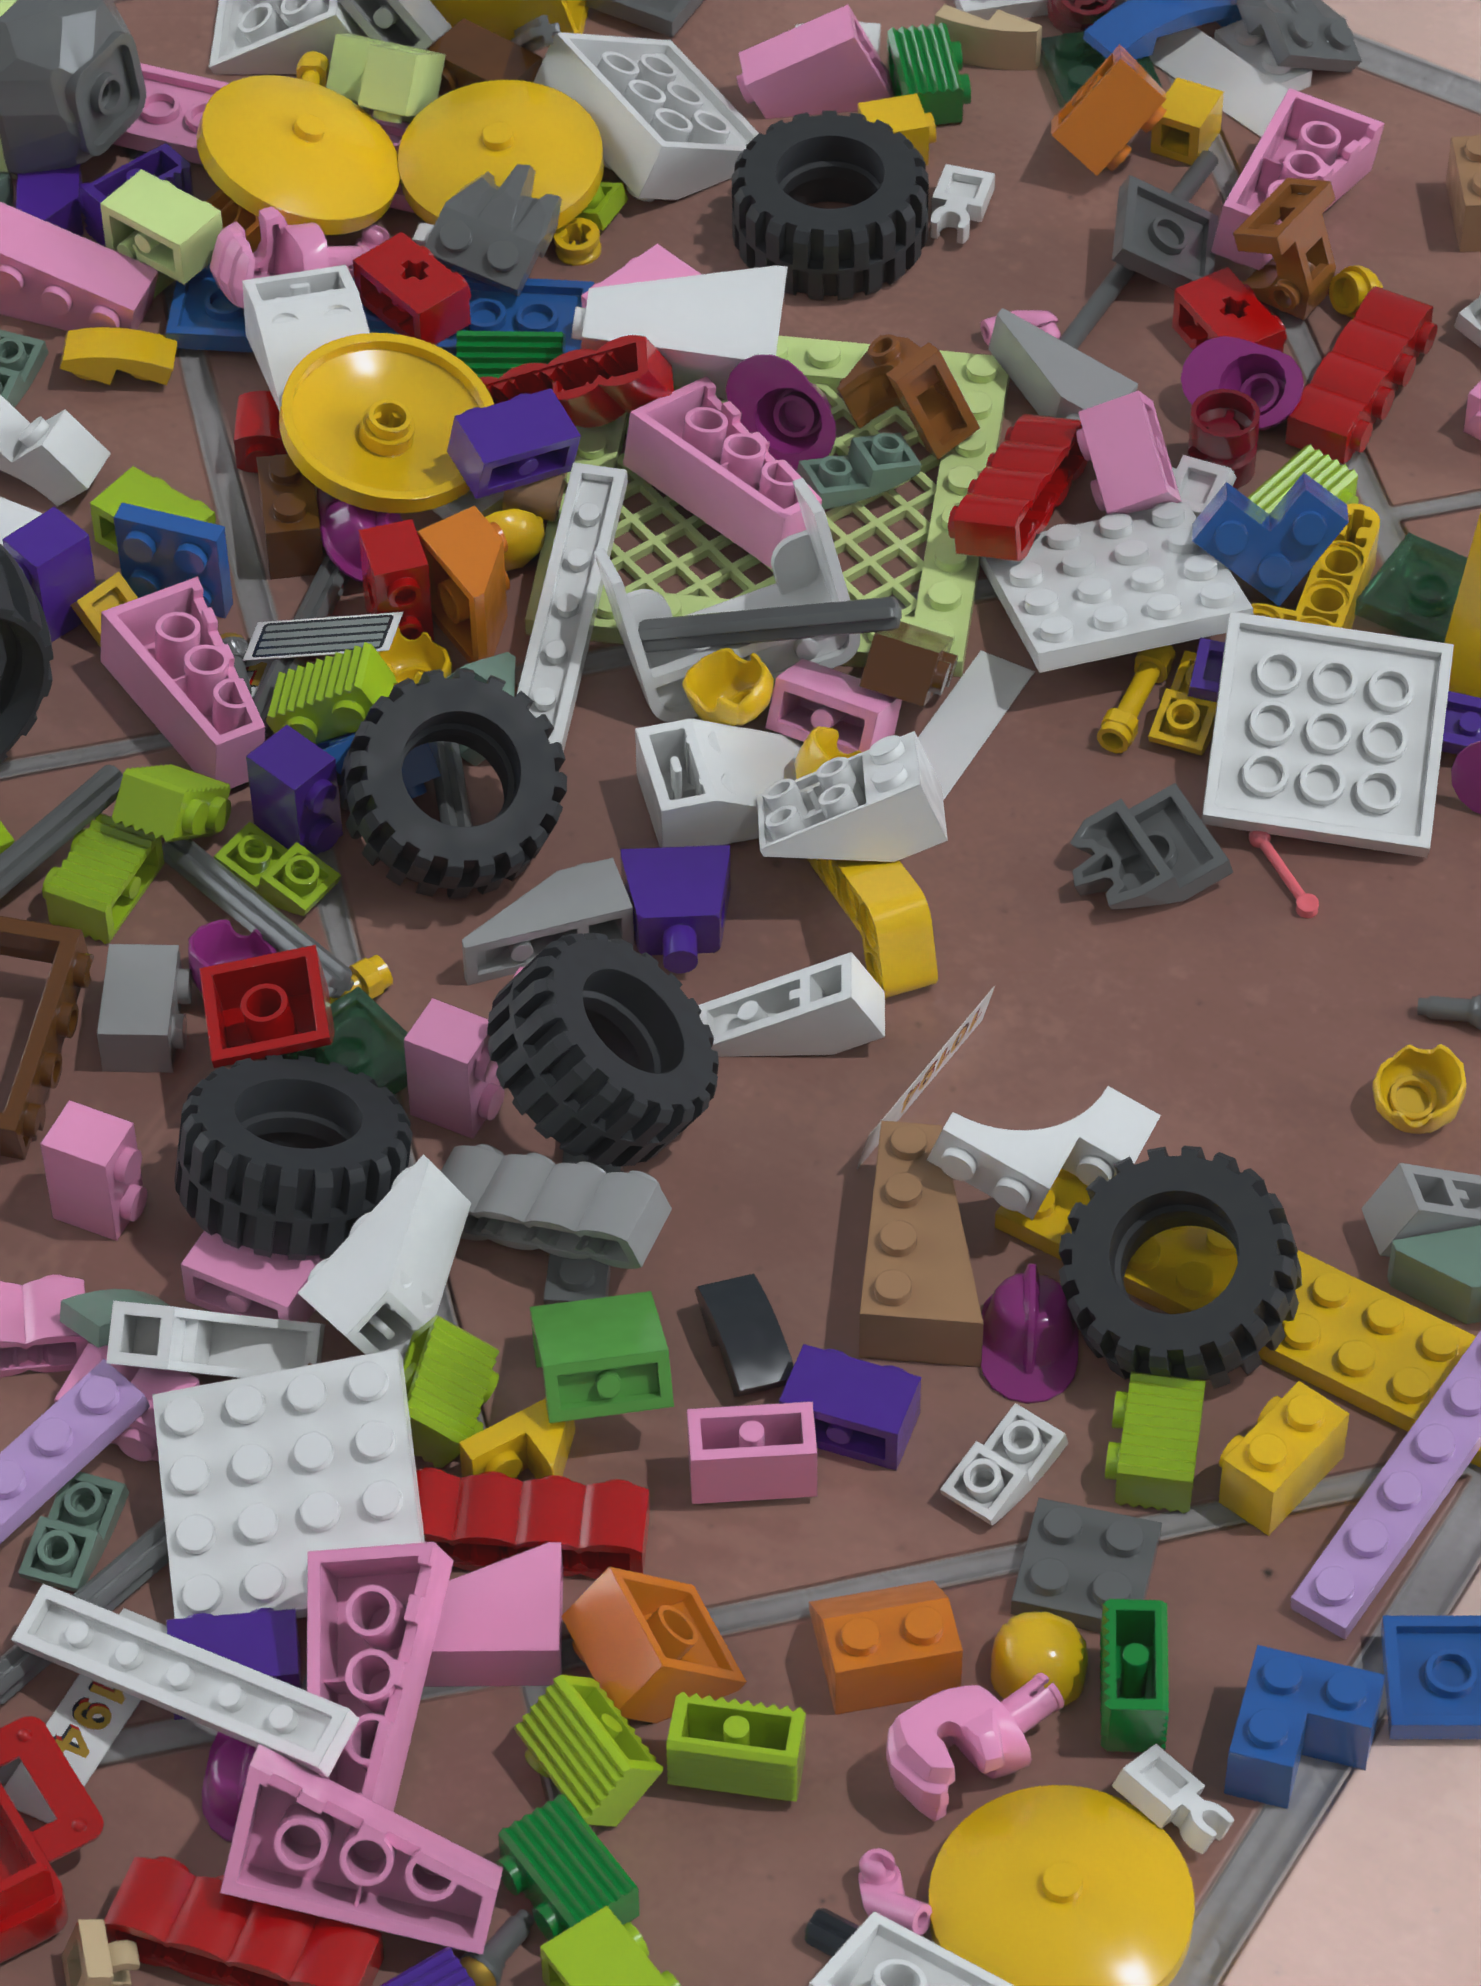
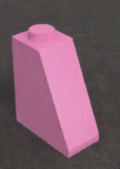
M848 4L739 52L743 73L737 76L739 89L748 104L753 102L757 104L765 119L794 117V115L807 112L809 115L822 114V111H837V113L858 111V103L894 97L889 72Z
M561 1542L543 1544L448 1582L424 1687L550 1686L553 1684L555 1677L562 1675L563 1619L561 1616L563 1615V1565Z

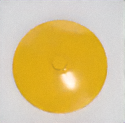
M261 75L233 81L223 86L209 99L197 129V149L202 164L215 184L228 197L257 217H259V210L273 207L282 214L287 225L314 222L320 226L324 235L347 234L374 224L390 207L400 182L397 151L380 124L365 110L341 94L302 79L277 75Z
M519 80L479 82L458 88L437 98L422 109L411 121L402 136L398 150V169L404 197L411 209L424 222L435 225L445 203L487 171L490 172L495 178L496 185L500 187L515 166L523 164L531 165L536 171L531 198L540 199L546 194L562 198L557 229L572 221L589 205L597 193L604 170L601 135L595 121L584 107L568 95L554 88Z
M356 334L342 337L320 346L304 357L294 368L286 382L282 396L279 416L280 434L289 457L300 472L314 485L334 498L356 507L377 512H421L444 506L470 491L447 452L454 417L471 408H484L494 405V402L484 383L472 369L456 356L436 345L399 334Z
M1071 1785L1035 1786L1020 1789L987 1802L966 1817L949 1835L935 1860L929 1884L928 1905L932 1908L930 1915L931 1924L929 1927L933 1943L1014 1986H1168L1180 1970L1188 1953L1192 1938L1195 1913L1193 1884L1187 1864L1176 1844L1163 1828L1161 1829L1134 1805L1116 1796L1086 1787Z

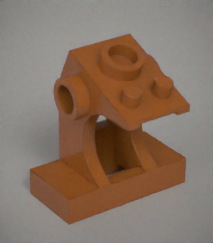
M1286 178L1233 233L1238 251L1271 254L1273 257L1260 270L1256 269L1242 283L1248 284L1253 289L1256 298L1260 302L1269 304L1301 320H1305L1329 294L1330 283L1336 271V264L1322 214L1336 200L1331 181ZM1278 219L1282 221L1280 225L1274 224Z
M891 334L880 335L869 345L867 352L850 373L841 379L837 387L852 418L860 429L889 408L897 406L898 409L906 411L927 451L938 460L980 429L940 350L930 342L923 347H919L907 337H896Z

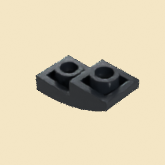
M753 1273L697 1286L695 1293L712 1347L719 1346L734 1397L786 1386L794 1364L776 1315L756 1275Z

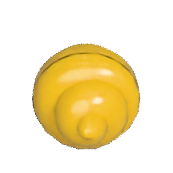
M1360 265L1348 266L1331 280L1329 287L1330 301L1337 312L1354 318L1367 293L1374 286L1383 288V285L1377 275L1370 269Z

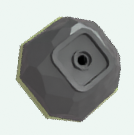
M0 0V172L10 173L11 178L17 180V173L23 174L71 168L84 164L93 156H100L138 119L146 101V87L136 43L113 0Z

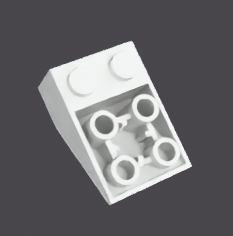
M346 265L242 280L246 337L279 412L286 382L294 368L304 357L333 340L356 334L370 333L359 291Z
M691 718L636 728L637 777L660 848L725 845L759 838L757 795L764 793L770 785L783 779L796 780L795 760L802 746V741L782 734Z
M915 731L901 737L896 735L884 737L875 742L867 751L849 758H833L822 764L813 773L796 780L783 779L770 785L764 793L757 795L759 844L763 857L896 862L948 841L942 786Z
M422 1155L413 1166L406 1168L396 1177L391 1191L371 1212L364 1214L354 1223L349 1237L330 1258L322 1260L313 1268L307 1283L299 1290L298 1294L365 1355L398 1349L404 1361L412 1334L437 1314L471 1202L426 1156Z

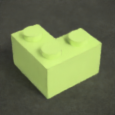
M336 34L326 88L341 94L366 112H369L370 108L373 109L372 117L374 119L402 124V121L411 122L422 109L438 98L446 54L355 34Z
M142 169L100 203L106 247L159 271L153 299L175 280L185 285L211 263L216 239L223 229L221 211L210 203L201 201L176 188L172 183L161 180Z

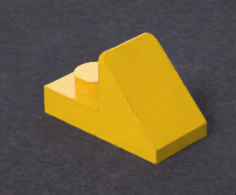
M546 1398L459 1442L462 1477L495 1471L511 1478H516L520 1472L529 1468L536 1479L549 1475L563 1476L575 1434V1420L549 1423Z

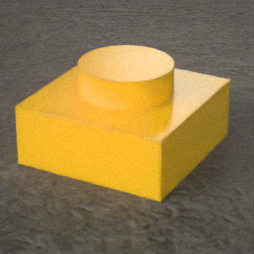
M118 571L70 606L101 647V612L138 599V597Z

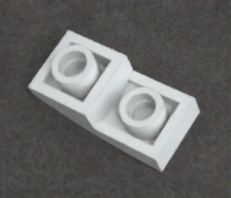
M1015 1403L984 1445L977 1441L974 1443L941 1487V1494L993 1526L1018 1504L1068 1445L1066 1433Z

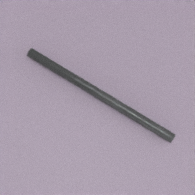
M1202 151L1170 194L1190 202L1218 165L1217 156L1211 151ZM1116 263L1059 340L1078 349L1136 272Z

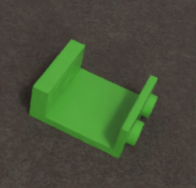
M651 1291L529 1307L536 1368L542 1367L549 1423L674 1407L669 1349Z

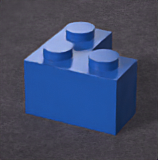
M1303 473L1273 511L1268 514L1226 482L1193 522L1192 541L1280 607L1348 524L1347 504L1306 473Z
M1257 1645L1228 1753L1224 1794L1288 1809L1302 1755L1366 1770L1379 1718L1385 1674Z

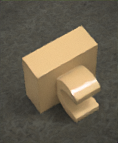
M78 1919L62 1954L67 1986H131L129 1970H138L140 1967L136 1942L121 1940L108 1943L104 1919Z

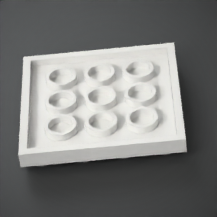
M1164 502L1148 510L1129 514L1112 513L1105 515L1100 520L1053 526L1048 531L1036 534L1029 553L1021 561L980 557V565L1039 673L1200 639V637L1204 638L1227 632L1230 611L1253 615V607L1230 570L1192 541V524L1197 517L1187 502Z
M1230 611L1201 818L1202 822L1205 825L1245 831H1263L1272 835L1427 858L1431 844L1454 644Z
M398 1349L152 1394L175 1619L186 1618L197 1613H208L214 1616L249 1613L258 1608H273L274 1610L295 1609L297 1619L307 1617L308 1551L425 1542L403 1358Z

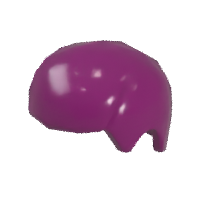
M227 919L202 925L188 938L191 978L201 993L202 985L199 968L277 953V950L271 944L263 940L262 934L258 929H254L250 935L243 936L234 931L230 921Z

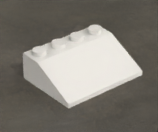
M219 0L209 68L214 75L296 74L298 62L307 52H320L331 62L336 34L368 36L338 0Z
M560 32L554 35V43L549 46L533 82L554 88L568 95L584 107L595 121L600 132L604 166L613 170L627 185L626 189L632 196L646 202H652L654 199L678 200L732 178L734 164L739 154L759 134L671 40Z

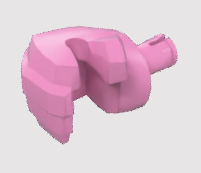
M268 207L259 210L261 242L257 250L252 253L251 246L246 240L245 229L238 222H234L222 229L217 236L210 270L218 287L230 302L237 307L244 308L242 280L346 265L352 278H354L353 259L364 254L368 249L365 245L328 246L323 231L316 223L287 225L286 220L278 210Z
M1037 1673L1033 1676L1032 1680L1001 1702L979 1685L950 1688L927 1697L898 1715L889 1728L886 1760L894 1787L922 1814L933 1822L939 1820L946 1815L947 1805L949 1804L948 1786L955 1781V1767L947 1749L955 1744L981 1773L991 1779L1003 1777L1028 1767L1031 1762V1752L1024 1733L1053 1712L1059 1711L1064 1707V1700L1060 1691L1054 1683L1044 1688V1685L1049 1682V1677L1043 1673Z

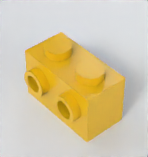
M1298 1381L1283 1398L1274 1396L1262 1409L1255 1427L1245 1437L1241 1435L1235 1436L1223 1450L1219 1459V1466L1222 1468L1219 1503L1269 1536L1344 1457L1350 1413L1301 1381Z

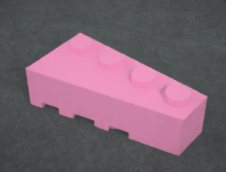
M1289 88L1223 205L1211 253L1230 259L1237 264L1260 270L1273 258L1272 255L1238 251L1233 236L1236 229L1286 178L1331 181L1336 199L1329 206L1331 207L1371 171L1385 123ZM1278 219L1274 224L1280 225L1282 221Z
M0 202V315L66 331L96 327L137 330L152 305L158 270Z
M707 376L673 391L670 396L658 398L631 411L623 465L772 569L771 557L775 547L784 538L806 530L792 482L802 477L786 460H775L768 452L770 443L759 431L750 433L740 422L742 413L731 401L722 403L716 397L717 386ZM809 486L819 503L822 504L820 496Z
M199 578L189 579L102 611V664L196 773L230 784V789L249 782L246 756L264 743L265 725L244 679L239 678L236 672L234 656L229 645H224L218 632L217 618L212 607L208 608L204 601L203 587Z
M435 1542L308 1551L307 1692L349 1708L360 1719L329 1777L321 1776L394 1812L453 1560Z
M259 1744L249 1766L220 1893L483 1955L503 1867Z

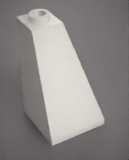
M776 265L589 288L586 308H575L571 339L582 340L581 349L597 351L607 342L622 336H645L672 365L673 384L675 386L684 387L707 376L717 386L716 397L727 399L726 385L730 372L741 360L753 355L772 354L776 356L787 267Z

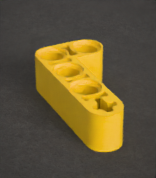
M1347 504L1349 522L1312 566L1296 611L1268 604L1254 603L1251 604L1253 615L1352 629L1375 567L1380 518L1377 512L1363 504Z
M808 859L812 868L862 935L866 970L885 991V998L937 983L938 969L929 906L921 888L900 861Z

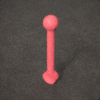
M1250 831L1248 835L1250 844L1263 851L1297 900V914L1303 918H1313L1316 916L1319 909L1318 898L1313 894L1304 892L1270 843L1271 835L1263 831Z

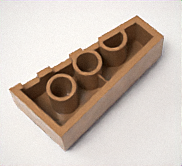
M881 1120L860 1306L859 1358L981 1367L983 1319L953 1178L948 1176L940 1167L927 1161L942 1131V1125Z

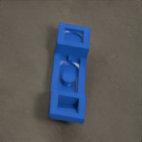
M1128 0L1105 14L1086 29L1083 39L1106 59L1120 44L1136 60L1153 55L1158 37L1214 21L1223 28L1243 19L1236 4L1237 0Z

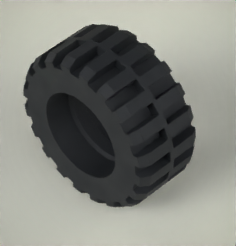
M822 111V115L809 116L807 112L794 115L792 121L788 123L780 120L770 125L766 129V135L759 133L746 145V149L739 154L734 164V173L732 174V236L734 245L739 250L740 258L750 269L776 265L787 267L784 292L796 296L797 292L808 294L809 299L824 300V296H837L838 300L852 299L855 293L864 292L865 295H869L879 291L885 282L889 285L893 284L905 274L906 269L909 270L921 256V249L926 245L929 174L926 172V163L918 150L913 148V144L900 131L893 134V129L889 124L878 119L874 123L867 121L863 114L851 112L850 116L837 115V111ZM818 202H842L853 206L824 209L808 205Z
M457 668L451 679H445L441 669L427 671L423 673L417 684H415L414 680L407 678L394 685L389 697L381 696L372 705L365 720L361 722L344 759L341 776L345 779L339 791L341 808L350 810V815L345 824L351 838L357 840L363 837L366 842L361 854L372 866L376 865L380 860L390 868L386 878L401 886L404 878L418 883L416 893L433 897L438 888H447L449 899L467 898L471 889L476 887L478 892L483 895L498 889L505 878L511 881L525 871L530 861L536 858L556 826L563 810L560 802L567 792V775L559 772L566 760L561 743L555 742L550 744L548 740L554 727L547 716L541 714L536 718L529 711L534 701L522 691L516 697H513L502 690L506 681L490 675L486 683L474 680L475 672L469 669ZM437 741L458 743L476 751L490 763L500 779L504 794V803L501 811L492 821L472 827L451 826L431 818L413 802L406 790L401 769L408 753L420 745Z
M598 933L570 934L561 936L557 941H552L498 992L493 1000L492 1010L489 1012L487 1035L491 1036L488 1040V1051L490 1060L498 1064L496 1076L502 1088H508L514 1097L512 1104L521 1115L526 1113L536 1123L534 1129L546 1139L554 1138L561 1143V1150L572 1156L583 1154L586 1156L587 1162L593 1164H611L612 1167L635 1166L637 1163L647 1162L655 1157L709 1107V1101L714 1098L718 1081V1052L711 1049L714 1037L710 1026L703 1024L699 1017L701 1009L694 998L688 999L680 989L683 984L672 973L667 975L657 966L659 961L648 953L639 954L634 951L633 944L621 939L608 941L607 935Z
M282 1055L265 1056L264 1060L255 1062L251 1058L239 1060L230 1069L222 1066L211 1072L205 1079H202L188 1094L187 1101L183 1104L174 1178L175 1190L180 1196L179 1200L192 1219L195 1218L200 1228L211 1236L216 1233L221 1235L225 1244L237 1249L245 1246L253 1249L256 1255L270 1258L272 1254L288 1255V1260H305L307 1256L319 1255L321 1260L330 1258L349 1237L354 1223L364 1214L371 1212L391 1191L396 1177L408 1168L413 1134L410 1130L411 1122L402 1105L398 1103L395 1096L386 1087L378 1088L374 1078L362 1072L357 1075L351 1073L345 1065L332 1061L329 1065L315 1062V1058L299 1056L298 1060L283 1059Z
M1183 1145L1181 1156H1169L1165 1146L1147 1150L1149 1156L1147 1161L1134 1165L1129 1156L1114 1164L1117 1175L1108 1182L1102 1176H1098L1086 1188L1091 1199L1087 1206L1081 1202L1074 1204L1067 1218L1072 1233L1061 1235L1059 1255L1064 1264L1059 1270L1061 1287L1074 1321L1081 1331L1087 1346L1097 1358L1104 1357L1110 1370L1123 1379L1130 1378L1132 1371L1170 1378L1173 1376L1210 1380L1213 1389H1217L1231 1384L1228 1373L1241 1366L1247 1375L1262 1364L1258 1352L1264 1346L1275 1351L1285 1338L1282 1323L1284 1320L1287 1322L1294 1320L1299 1305L1295 1290L1302 1286L1297 1246L1284 1208L1275 1193H1268L1264 1179L1251 1168L1240 1172L1236 1159L1221 1152L1216 1153L1212 1161L1206 1160L1202 1147ZM1179 1226L1204 1227L1222 1234L1232 1242L1238 1258L1234 1276L1226 1289L1217 1298L1197 1310L1182 1314L1156 1313L1135 1304L1125 1290L1124 1275L1132 1256L1143 1243L1164 1230Z

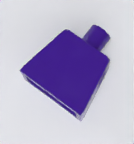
M730 845L620 849L621 877L633 907L634 938L638 952L641 954L648 953L650 956L663 955V965L668 971L687 973L698 965V954L715 953L721 949L731 890Z

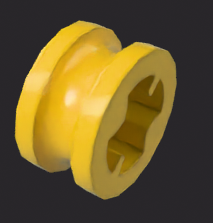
M574 218L554 233L555 253L558 259L572 266L587 265L597 260L601 254L600 230L589 219ZM575 240H579L580 245H576Z

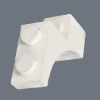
M0 395V470L32 486L56 506L87 490L111 453L66 410L61 411L46 421L42 417H38L30 423Z
M1107 1086L1101 1097L1079 1116L1057 1126L1044 1129H1000L974 1122L952 1112L927 1161L940 1167L951 1178L965 1181L995 1198L1004 1208L1018 1211L1033 1220L1061 1168L1077 1176L1087 1186L1098 1176H1102L1108 1182L1117 1175L1114 1164L1129 1156L1133 1163H1135L1161 1115Z
M113 1301L106 1363L243 1378L302 1367L308 1363H321L325 1324L218 1313L173 1306Z

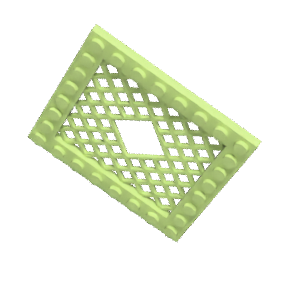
M778 336L776 356L790 361L805 375L810 383L815 384L826 395L829 404L833 406L831 413L834 420L844 416L856 427V429L843 436L836 437L832 451L828 456L836 453L839 456L848 455L851 438L879 434L878 430L895 421L908 432L903 437L910 447L918 442L924 446L906 411L898 409L897 406L889 408L885 413L874 418L860 429L857 427L843 399L836 394L839 393L837 387L841 379L850 373L867 352L870 344ZM940 350L980 429L939 460L933 455L921 460L920 473L906 482L871 498L833 508L825 512L832 538L835 540L834 545L837 555L846 550L859 562L857 565L842 572L850 600L889 597L893 594L906 606V608L901 610L902 618L900 621L954 638L950 653L958 655V661L953 676L962 677L980 568V556L956 554L955 539L950 538L948 534V519L951 509L954 506H958L967 494L970 482L973 479H977L982 470L986 468L989 455L996 453L999 447L1010 377L993 355ZM674 385V391L682 388ZM625 412L615 421L599 427L584 428L576 426L581 438L574 463L627 470V478L630 483L627 484L624 500L641 492L652 503V505L635 514H632L622 505L619 517L622 521L618 522L615 538L632 530L644 541V543L625 553L613 543L610 556L613 558L611 561L617 571L624 568L636 580L625 587L626 593L639 589L656 591L664 597L670 607L672 616L676 617L685 616L730 600L720 598L711 590L729 579H732L744 591L733 598L776 583L774 575L757 585L751 582L742 572L760 563L757 558L748 554L733 563L730 562L719 550L734 542L723 535L708 541L697 530V528L706 524L703 520L695 515L685 519L674 508L679 505L668 496L663 498L651 484L623 465L624 453L621 454L625 434L628 432L630 413ZM940 465L936 485L924 473ZM567 472L556 522H547L545 540L540 552L525 617L526 635H531L571 472ZM913 479L926 492L907 502L894 489ZM884 496L896 508L876 518L865 505ZM933 503L931 520L929 522L918 510ZM853 512L866 525L847 535L834 522ZM663 513L675 526L655 536L643 523ZM906 517L919 530L900 540L887 527ZM877 534L889 547L870 557L857 544ZM686 535L698 548L678 558L665 545ZM927 540L923 561L911 549ZM655 552L667 564L647 575L635 561ZM900 555L913 569L894 579L881 565ZM709 557L720 570L701 580L688 567ZM869 572L882 586L866 595H862L850 582ZM678 574L690 585L686 589L673 594L666 593L658 583ZM921 579L918 598L915 599L905 587ZM603 585L590 641L624 644ZM875 632L860 633V645L856 654L848 662L842 664V666L865 668Z

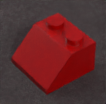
M316 945L199 968L211 1060L214 1068L233 1065L236 1061L247 1058L257 1060L265 1058V1056L282 1055L332 1044L335 1030L329 990Z

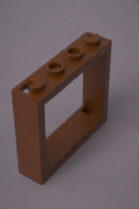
M0 916V955L52 964L4 1113L0 1112V1156L25 1160L32 1137L36 1136L37 1130L43 1131L46 1109L43 1104L48 1088L55 1089L59 1083L62 1071L61 1048L64 1039L72 1038L76 1031L79 1015L76 1003L81 988H88L91 984L92 979L89 971L94 955L88 953L81 929Z

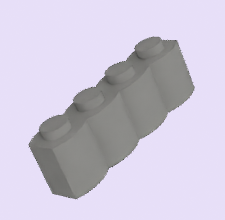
M487 1144L454 1147L441 1170L452 1184L471 1202L461 1239L474 1241L489 1239L498 1244L521 1250L539 1248L560 1257L570 1259L592 1258L603 1264L618 1268L636 1269L643 1266L672 1210L658 1181L647 1173L636 1170L628 1173H606L599 1166L584 1161L577 1164H555L546 1156L538 1153H528L527 1155L509 1154L505 1156L500 1150Z

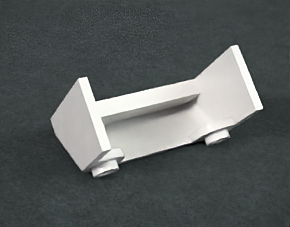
M803 478L792 482L806 530L784 538L775 547L771 557V567L776 583L688 615L850 600L825 511ZM605 549L593 551L617 628L645 699L654 715L665 722L679 721L698 716L687 698L682 683L687 671L696 662L719 649L730 648L741 659L749 661L751 660L750 655L756 653L767 666L775 683L778 675L802 658L828 668H834L848 662L859 648L860 634L646 653L638 632L639 622L644 619L673 617L668 603L661 594L650 589H639L626 593L623 581Z

